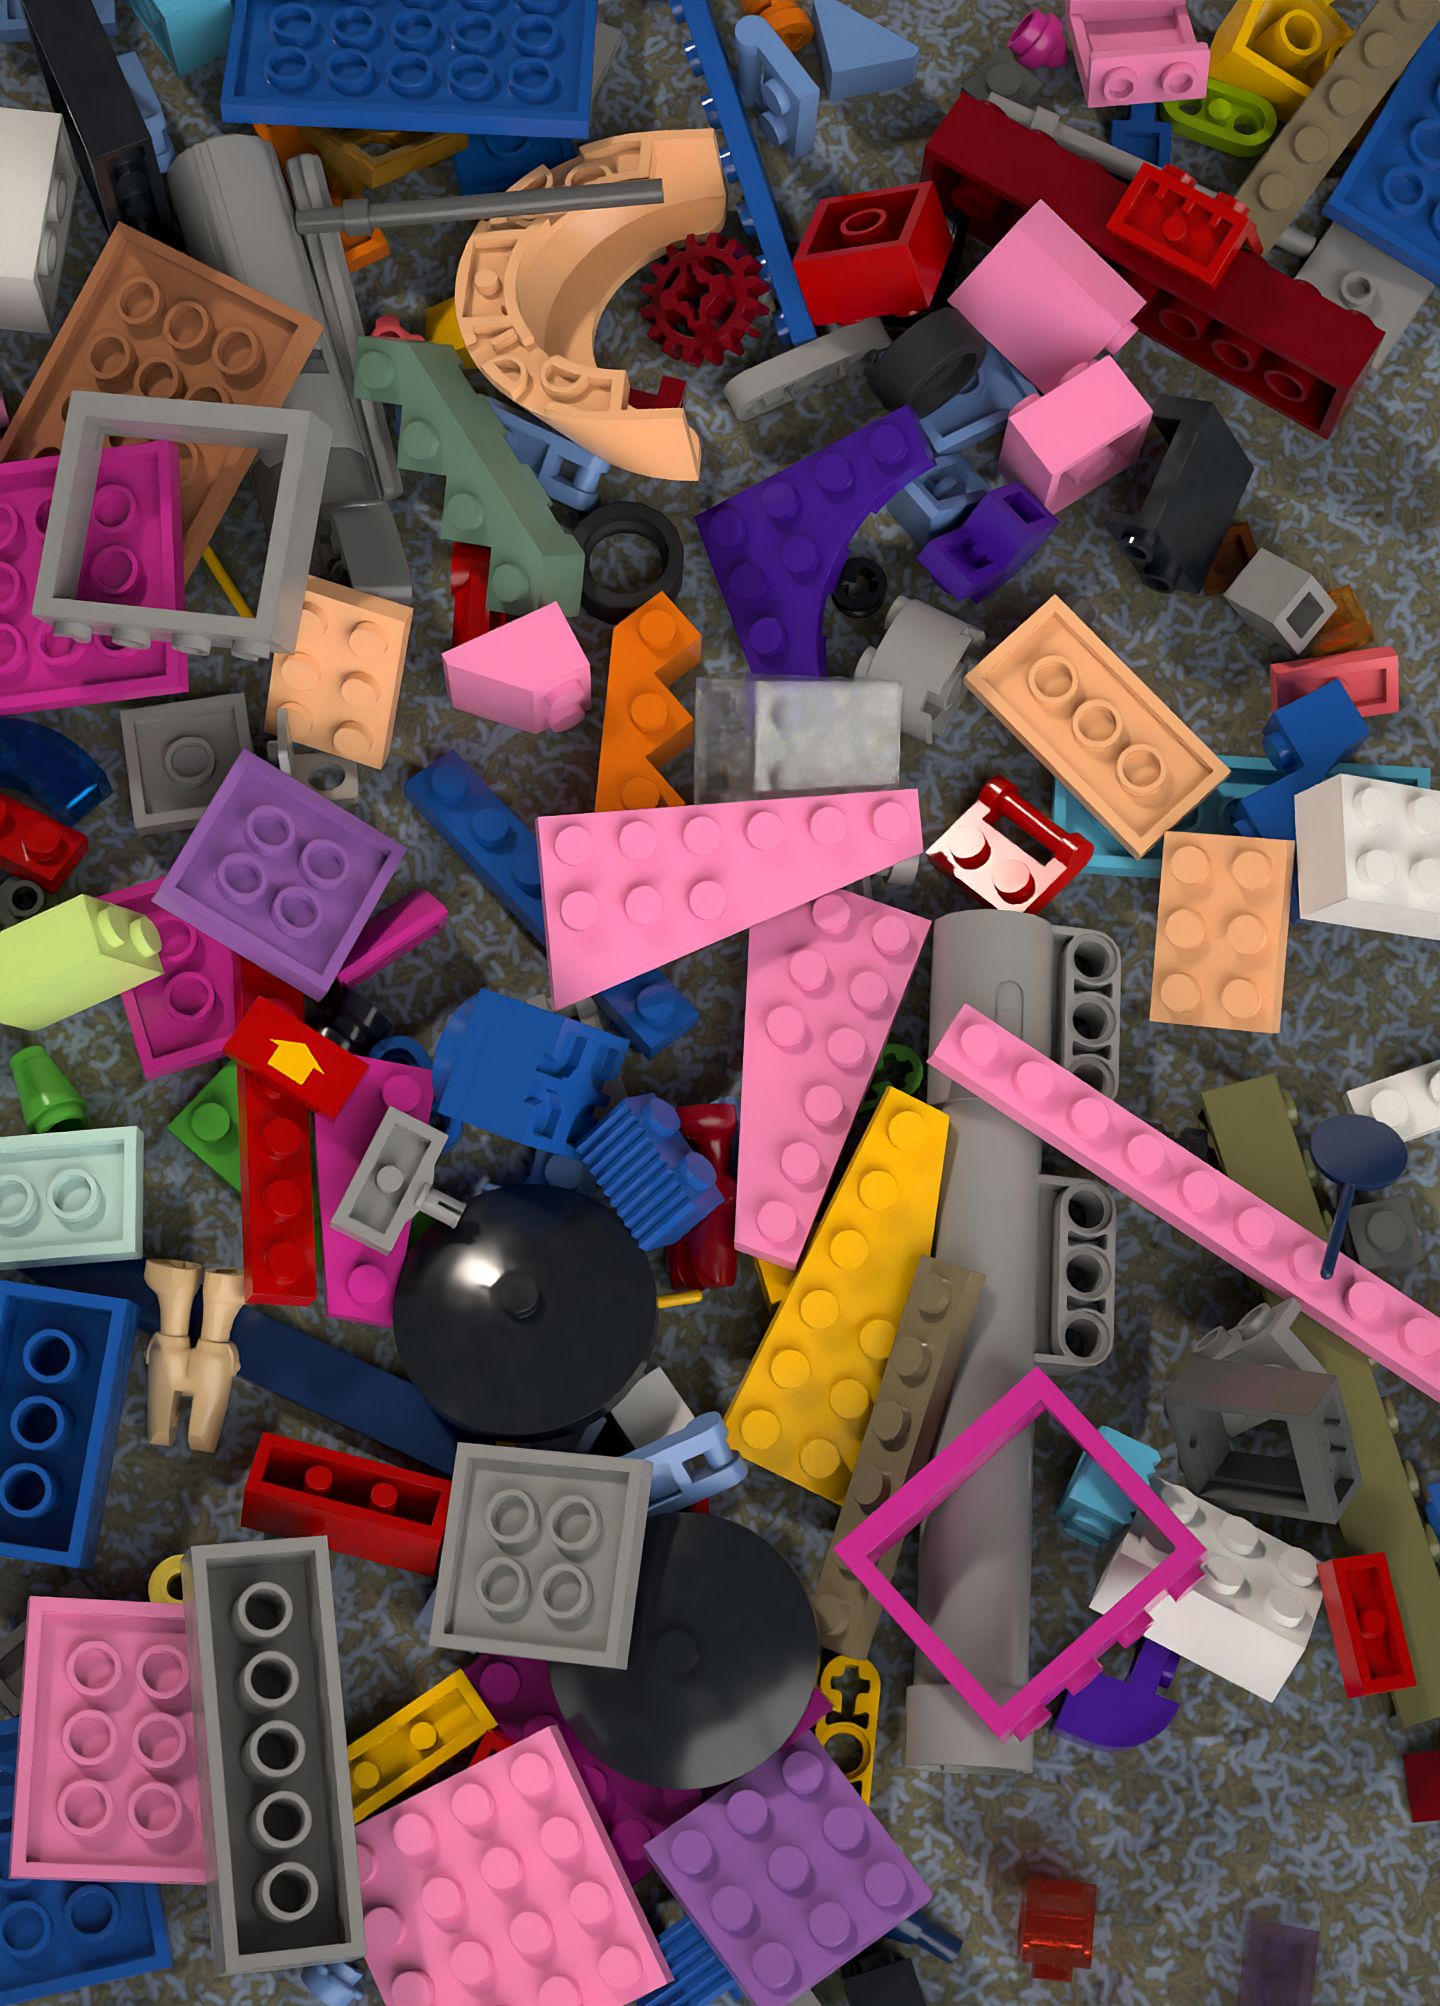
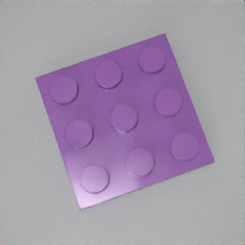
M243 748L151 901L317 1002H320L332 985L407 848Z
M810 1729L784 1752L777 1751L759 1767L739 1777L643 1845V1854L752 2006L789 2005L930 1902L933 1895L932 1891Z

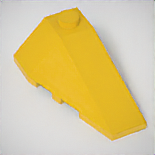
M1238 0L1219 26L1210 46L1208 77L1264 97L1275 109L1277 119L1287 123L1356 29L1352 30L1330 4L1334 0ZM1399 74L1346 147L1357 151L1401 74Z

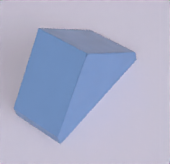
M813 0L811 18L815 28L813 40L829 101L906 87L913 83L917 76L920 47L837 0Z
M960 453L935 458L937 466L915 478L887 502L886 509L922 550L929 541L962 526L987 492L992 491L989 485Z

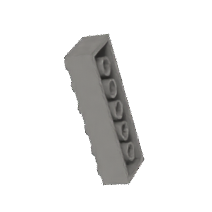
M327 1535L191 1546L181 1558L180 1568L214 1977L352 1962L362 1958L367 1953Z

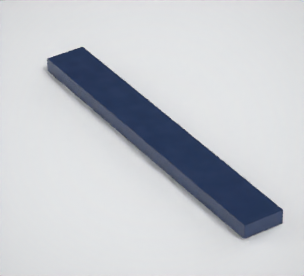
M145 1257L133 1260L16 1269L18 1273L50 1288L128 1299L141 1306L137 1329L150 1336L160 1331V1305L156 1293L148 1287L144 1278L147 1260ZM200 1284L198 1292L194 1297L190 1314L188 1335L190 1336L192 1347H196L198 1338L201 1336L204 1306L202 1284ZM246 1305L241 1307L234 1318L229 1341L236 1345L239 1353L241 1368L236 1376L452 1479L458 1442L496 1446L495 1440L479 1437L447 1421L423 1399L413 1384Z

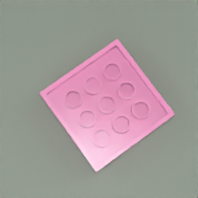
M29 1597L8 1878L206 1885L184 1604Z
M557 1725L548 1726L355 1826L367 1953L364 1958L386 2006H624L675 1980Z

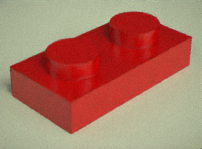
M0 793V868L23 880L33 881L41 889L54 895L89 851L87 835Z
M1385 1552L1331 1559L1316 1564L1347 1698L1352 1699L1417 1686Z

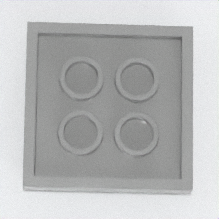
M458 1442L429 1646L627 1670L654 1463L641 1459Z

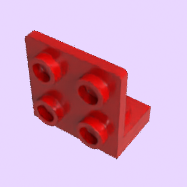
M1143 162L1105 226L1110 234L1213 290L1216 289L1239 249H1249L1261 255L1264 248L1256 232L1257 226L1247 217L1250 212L1247 206L1223 192H1218L1213 199L1196 190L1194 187L1197 181L1176 166L1166 163L1162 170H1159Z

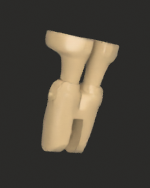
M147 1259L144 1278L148 1287L157 1295L161 1317L160 1331L152 1335L147 1349L143 1353L146 1364H148V1444L173 1446L181 1418L183 1396L193 1397L188 1432L189 1449L215 1453L227 1412L233 1376H236L241 1368L238 1349L232 1341H229L234 1318L244 1304H248L245 1303L244 1269L218 1267L205 1270L201 1336L198 1338L196 1347H192L190 1336L188 1335L193 1300L200 1287L202 1265L173 1259Z

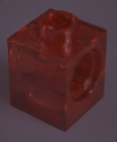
M1034 1877L1022 1879L1015 1963L1031 1964V1978L1072 1982L1073 1969H1091L1097 1884Z

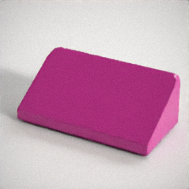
M419 888L368 920L334 979V983L339 990L343 987L352 990L445 929L448 919V911L445 906L428 891Z

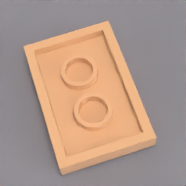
M308 574L295 654L274 653L263 732L277 736V709L287 708L293 742L381 770L390 752L414 608Z
M1179 831L1164 832L1149 1021L1262 1033H1280L1295 840Z

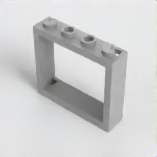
M72 390L31 615L53 627V636L72 638L79 643H90L92 634L112 636L111 641L113 643L134 649H150L151 640L172 642V649L200 656L210 655L211 647L232 649L231 654L233 656L250 661H258V658L269 659V653L294 655L333 430L310 410ZM105 435L285 451L256 618L75 600Z

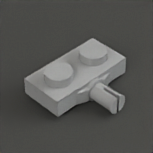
M390 1106L328 1227L385 1256L390 1254L404 1225L419 1210L454 1229L466 1207V1203H462L431 1187L434 1179L435 1163L449 1135Z

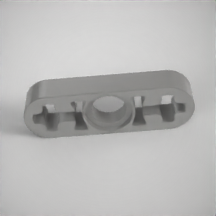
M879 317L865 318L859 323L844 326L741 372L726 384L723 393L736 418L740 421H746L808 394L807 387L817 384L821 388L877 363L878 354L886 351L893 342Z

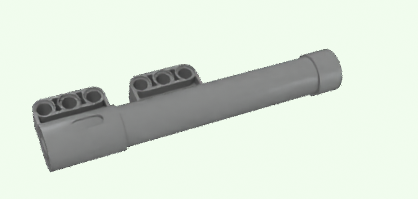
M965 910L946 914L936 919L932 929L928 1058L959 1009L966 1003L1113 1101L1119 1086L1121 957L1114 940L1105 933L1096 930L1051 925L1048 920L1036 915L1013 910ZM1074 954L1081 956L1088 962L1091 967L1092 977L1083 975L1077 969L1074 962ZM1073 1015L1080 1017L1087 1023L1090 1029V1039L1084 1038L1077 1033L1073 1026ZM928 1064L926 1104L950 1116L930 1257L987 1276L928 1463L1036 1366L1046 1375L1065 1377L1076 1375L1096 1366L1107 1358L1112 1350L1114 1341L1116 1207L1114 1198L1109 1190L1101 1183L1089 1179L1041 1174L1042 1139L930 1064ZM1069 1201L1078 1204L1083 1209L1087 1221L1085 1228L1079 1227L1069 1216ZM1068 1264L1075 1266L1081 1271L1085 1281L1084 1292L1077 1291L1069 1283L1066 1273ZM1067 1328L1074 1330L1082 1339L1084 1347L1082 1357L1076 1356L1067 1347L1065 1341ZM1035 1420L919 1523L916 1613L1000 1708L1027 1685L1029 1679ZM915 1645L913 1686L906 1688L904 1768L927 1772L976 1775H1024L1033 1773L1034 1731L1022 1742L1013 1735L1003 1744Z

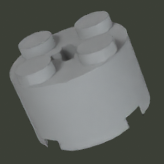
M901 595L894 601L884 623V629L887 632L878 649L869 646L858 662L854 673V680L861 683L862 686L856 699V705L860 707L861 712L929 745L933 743L932 733L939 737L944 733L967 695L969 689L963 684L964 676L968 671L967 662L969 657L979 662L981 661L986 635L984 631L918 599L910 600Z

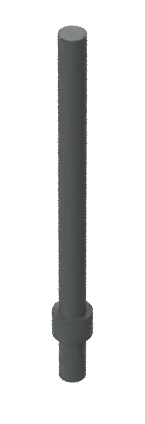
M662 178L372 204L369 197L346 199L343 201V206L296 210V227L299 235L346 231L348 237L373 235L374 228L664 203Z

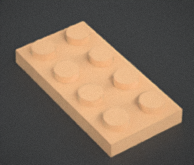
M1056 594L964 676L963 684L1137 861L1164 838L1165 831H1171L1228 779L1231 770Z

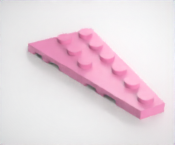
M918 789L537 817L535 819L552 1012L923 853Z
M837 889L750 927L734 1237L735 1250L796 1272L931 931V920L843 889Z

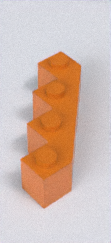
M660 591L613 628L594 813L686 806L683 799L662 777L658 770L693 744L694 718L667 687L701 662L702 635L663 591Z

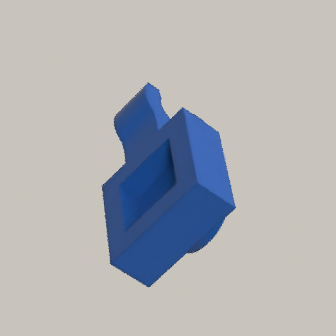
M1155 102L1129 104L1127 120L1112 119L1109 145L1161 168L1166 163L1170 164L1172 123L1154 122ZM1109 172L1112 177L1130 186L1131 181Z

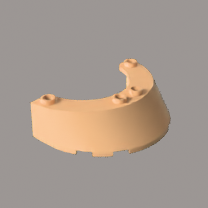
M714 128L648 131L629 133L591 142L578 147L580 156L550 170L542 164L522 177L505 192L662 178L664 203L490 218L488 222L481 219L466 244L456 276L454 298L456 317L461 335L472 360L482 374L499 391L592 455L621 469L648 477L678 481H699L702 454L700 441L695 431L688 426L684 408L635 409L628 404L630 384L626 370L597 368L594 355V340L597 325L607 303L628 278L648 263L667 254L666 247L669 244L677 249L686 247V239L689 234L693 233L706 242L710 232L719 233L723 229L726 222L729 194Z

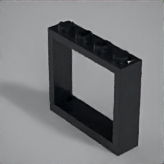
M19 0L49 101L54 112L63 116L77 166L108 238H110L118 221L180 251L151 135L92 1Z

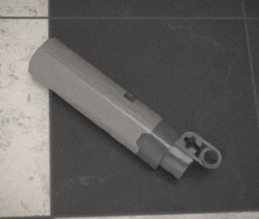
M231 133L207 138L206 141L182 151L168 167L166 183L187 255L315 319L324 326L320 337L281 407L310 410L333 430L308 574L409 607L412 596V582L408 564L390 506L385 500L379 499L305 244L302 235H299L297 232L296 214L278 153L273 147L272 142H267L255 135ZM259 449L248 471L268 541H270L285 451Z

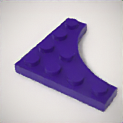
M908 405L895 410L694 516L773 733L783 739L819 722L828 715L831 716L837 713L827 670V637L822 635V625L828 594H834L840 573L851 552L846 547L859 526L871 512L877 514L897 492L918 476L937 466L917 412Z

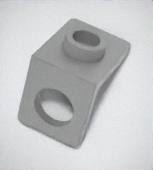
M287 708L277 709L278 740L267 742L268 763L336 805L358 803V762L327 752L294 754ZM322 768L338 769L345 776L340 786L327 791L312 787L309 784V778L315 771Z

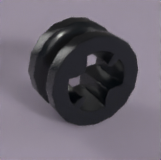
M856 557L846 560L834 594H831L834 605L844 615L855 619L867 618L875 614L883 606L887 590L886 574L882 567L871 559ZM861 576L869 579V591L876 592L873 595L862 593L858 599L848 596L849 584L842 585L846 580L856 583Z

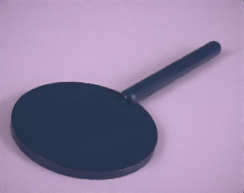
M1343 1114L1331 1117L1318 1125L1310 1141V1156L1316 1168L1330 1181L1342 1186L1320 1270V1276L1325 1280L1333 1277L1355 1190L1373 1191L1386 1188L1402 1176L1407 1164V1149L1398 1133L1387 1124L1364 1115Z

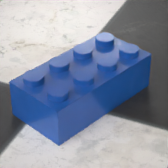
M0 1280V1556L93 1570L141 1306L132 1301Z

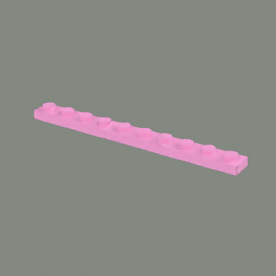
M965 1003L959 1009L926 1061L928 1064L1286 1301L1294 1297L1302 1306L1301 1311L1440 1403L1439 1317L1340 1251L1333 1277L1329 1280L1323 1279L1320 1276V1270L1327 1247L1326 1242Z

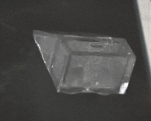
M718 672L697 677L695 698L694 805L899 790L902 681Z

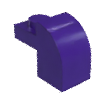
M1019 480L987 492L961 528L929 541L916 559L931 573L933 581L940 589L952 594L959 602L970 597L978 604L990 597L1028 563L1060 521Z
M1142 1635L1139 1638L1124 1682L1099 1673L1096 1678L1074 1696L1066 1688L1064 1689L1049 1733L1100 1752H1122L1138 1747L1153 1739L1170 1724L1179 1709V1703L1155 1693L1158 1686L1165 1689L1169 1688L1181 1655Z

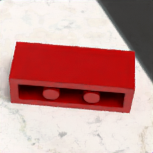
M263 1432L244 1488L241 1527L283 1538L327 1535L329 1550L434 1577L443 1548L452 1481Z

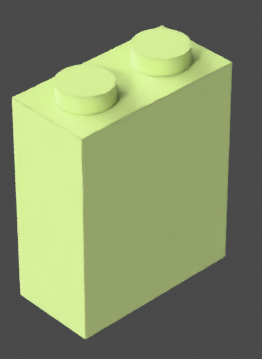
M81 894L1 931L0 1023L30 1031L39 1030L163 975L164 970L158 954L162 949V943L157 928L145 914Z

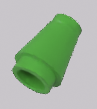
M31 1046L15 1054L11 1058L9 1065L13 1071V1078L27 1131L30 1134L83 1130L88 1122L84 1113L87 1108V1102L52 1058L48 1056L45 1048L42 1046Z

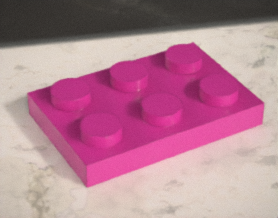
M165 877L95 897L147 915V918L157 928L161 938L162 949L158 954L164 974L120 993L147 1081L227 1057L222 1053L223 1047L235 1031L233 951L151 901Z

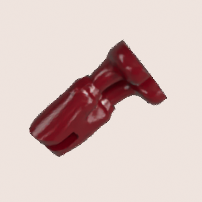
M713 1103L681 1107L675 1110L681 1122L678 1130L693 1152L703 1155L712 1164L717 1175L715 1185L725 1198V1201L716 1206L715 1210L708 1213L707 1217L699 1221L698 1225L691 1228L690 1232L682 1236L681 1240L664 1246L672 1289L677 1293L695 1289L703 1291L706 1288L718 1289L734 1285L738 1270V1250L734 1249L737 1185L734 1177L729 1175L731 1144L738 1124L736 1105Z

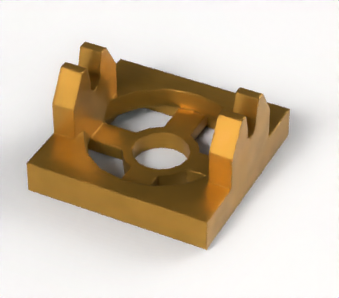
M298 126L299 136L319 150V158L322 162L329 193L333 194L340 191L342 203L346 199L359 198L365 189V184L373 189L423 167L430 170L441 165L445 158L469 148L468 134L380 131L355 128L340 134L339 132L342 128ZM369 143L390 144L396 149L381 156H373L363 151L360 147Z

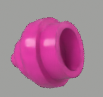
M1037 8L1033 9L1019 23L1007 42V47L1016 54L1014 60L1023 67L1039 69L1042 66L1053 69L1061 65L1065 66L1068 63V55L1066 53L1067 42L1063 34V24L1053 13L1045 15Z

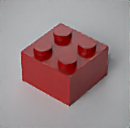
M934 181L820 199L792 262L814 326L831 323L849 326L859 323L865 318L890 314L896 317H907L923 309H929L953 246L952 237Z

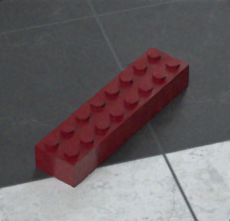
M962 92L925 146L919 183L934 181L943 211H963L970 221L967 231L969 235L994 248L1011 228L1042 199L1147 302L1131 319L1139 328L1138 332L1322 438L1329 439L1361 389L1386 334L1385 331L1376 327L1368 316L1357 310H1346L1323 297L1320 291L1311 283L1301 279L1293 280L1269 266L1261 255L1249 249L1238 250L1216 289L1213 290L1110 234L1105 226L1129 186L1112 177L1109 171L1100 163L1091 159H1081L1061 148L1049 134L1037 129L1030 130L1007 117L1005 112L993 102L977 100Z

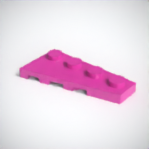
M354 1055L369 1064L370 1068L335 1122L332 1124L311 1110L317 1167L315 1171L317 1197H319L320 1248L325 1317L390 1329L393 1326L395 1290L404 1266L412 1219L404 1225L388 1256L328 1227L388 1108L392 1106L427 1125L429 1124L434 1095L432 1070Z

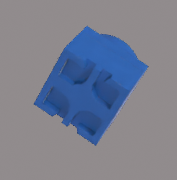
M481 988L478 994L467 999L454 1012L439 1039L432 1068L433 1092L439 1105L437 1112L515 1142L581 1161V1154L574 1151V1144L598 1123L597 1119L592 1117L596 1105L607 1108L611 1096L601 1093L605 1080L611 1081L618 1078L630 1040Z

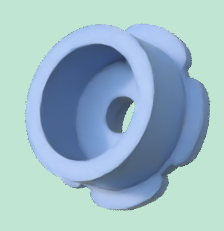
M356 1960L308 1966L301 1974V1978L308 1989L328 2006H347L354 1997L360 2000L365 1994L363 1986L357 1983L365 1972Z

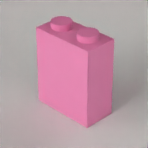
M1042 199L1011 228L947 299L971 325L1044 395L1057 388L1061 378L1078 364L1088 362L1092 366L1098 362L1095 357L1104 348L1114 356L1139 329L1131 319L1147 303Z

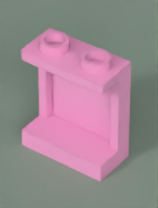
M1065 0L1064 17L1066 29L1088 108L1206 98L1210 50L1206 42L1196 41L1186 8V0Z

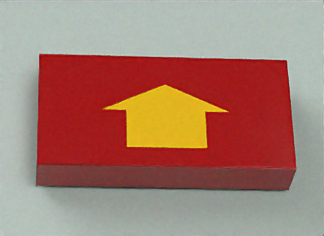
M261 995L258 996L228 1039L222 1052L332 1124L370 1068L369 1064Z

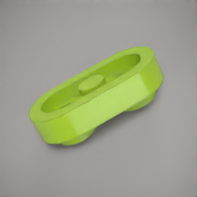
M1208 77L1206 98L1160 102L1159 105L1160 118L1162 122L1172 123L1173 133L1237 157H1253L1265 151L1272 141L1277 126L1275 109L1264 97ZM1189 104L1194 106L1198 113L1189 115L1182 112L1179 107ZM1240 124L1247 125L1254 133L1244 135L1238 133L1234 127Z

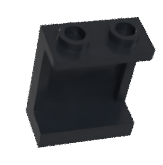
M1158 394L1152 408L1153 414L1151 419L1168 443L1169 449L1141 511L1136 515L1109 511L1103 524L1117 542L1119 551L1129 559L1140 575L1141 582L1145 586L1163 594H1172L1175 590L1199 594L1251 478L1254 467L1213 402Z

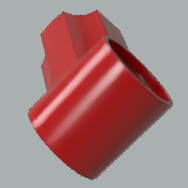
M458 541L453 542L451 595L455 597L451 649L509 623L508 614L485 610L491 547Z

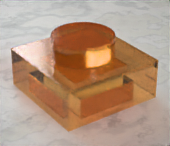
M1350 584L1327 592L1338 608L1308 643L1307 646L1313 658L1345 653L1375 641L1372 625Z

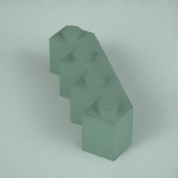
M358 336L353 398L402 405L397 468L446 476L441 539L491 547L485 610L525 616L557 601L565 617H579L585 553L573 534L564 533L549 509L553 503L528 464H520L504 439L508 432L484 394H476L461 371L464 363L454 347L450 344L407 338Z

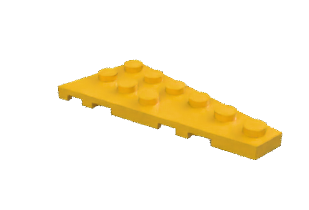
M887 1086L723 1418L729 1430L726 1441L731 1450H738L743 1458L840 1506H843L921 1255L929 1257L931 1255L950 1119L949 1115L892 1086Z

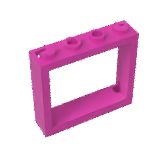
M1038 1366L833 1548L841 1561L1003 1744L1013 1735L1022 1742L1035 1729L1041 1728L1052 1716L1045 1706L1065 1688L1073 1696L1085 1688L1104 1668L1097 1659L1117 1641L1124 1649L1137 1641L1155 1622L1149 1612L1168 1595L1175 1602H1178L1190 1593L1191 1588L1206 1575L1200 1566L1208 1559L1207 1549ZM1047 1410L1175 1551L1000 1708L878 1570L874 1563L1040 1414Z

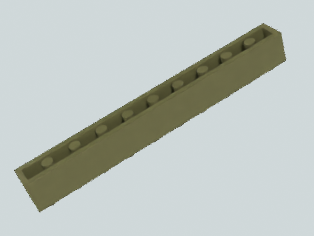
M1275 1073L1201 1092L1192 1109L1198 1128L1206 1129L1208 1133L1207 1156L1210 1165L1328 1244L1333 1220L1327 1210L1321 1212L1319 1210L1312 1189L1318 1185L1316 1167L1307 1149L1300 1151L1293 1131V1127L1298 1125L1296 1106L1289 1090L1280 1091ZM1246 1275L1256 1307L1262 1303H1267L1272 1308L1285 1301ZM1300 1311L1289 1329L1328 1374L1338 1376L1363 1481L1336 1524L1325 1523L1336 1559L1385 1552L1417 1686L1379 1694L1392 1732L1440 1718V1578L1435 1566V1562L1440 1561V1547L1432 1526L1429 1523H1421L1414 1501L1420 1495L1418 1479L1411 1462L1408 1459L1401 1460L1393 1437V1435L1399 1433L1397 1415L1389 1397H1380L1373 1376V1372L1378 1371V1362Z

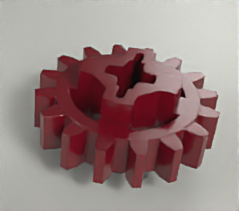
M710 232L706 243L693 233L687 235L686 250L680 251L669 244L666 247V252L670 261L665 266L652 262L649 267L658 276L656 283L641 286L640 292L652 299L651 305L640 310L642 318L650 323H654L647 332L648 337L659 345L663 344L662 352L677 361L682 358L684 362L695 368H700L704 357L717 367L722 366L724 350L726 349L740 357L744 354V348L740 341L742 337L746 334L750 337L758 338L761 334L758 328L752 324L755 316H766L770 312L767 306L758 301V296L771 290L770 284L767 281L756 276L764 266L752 255H747L748 249L734 239L728 242L716 232ZM715 263L727 265L734 276L728 277L716 270ZM682 323L688 326L689 329L695 332V337L683 335L676 324Z

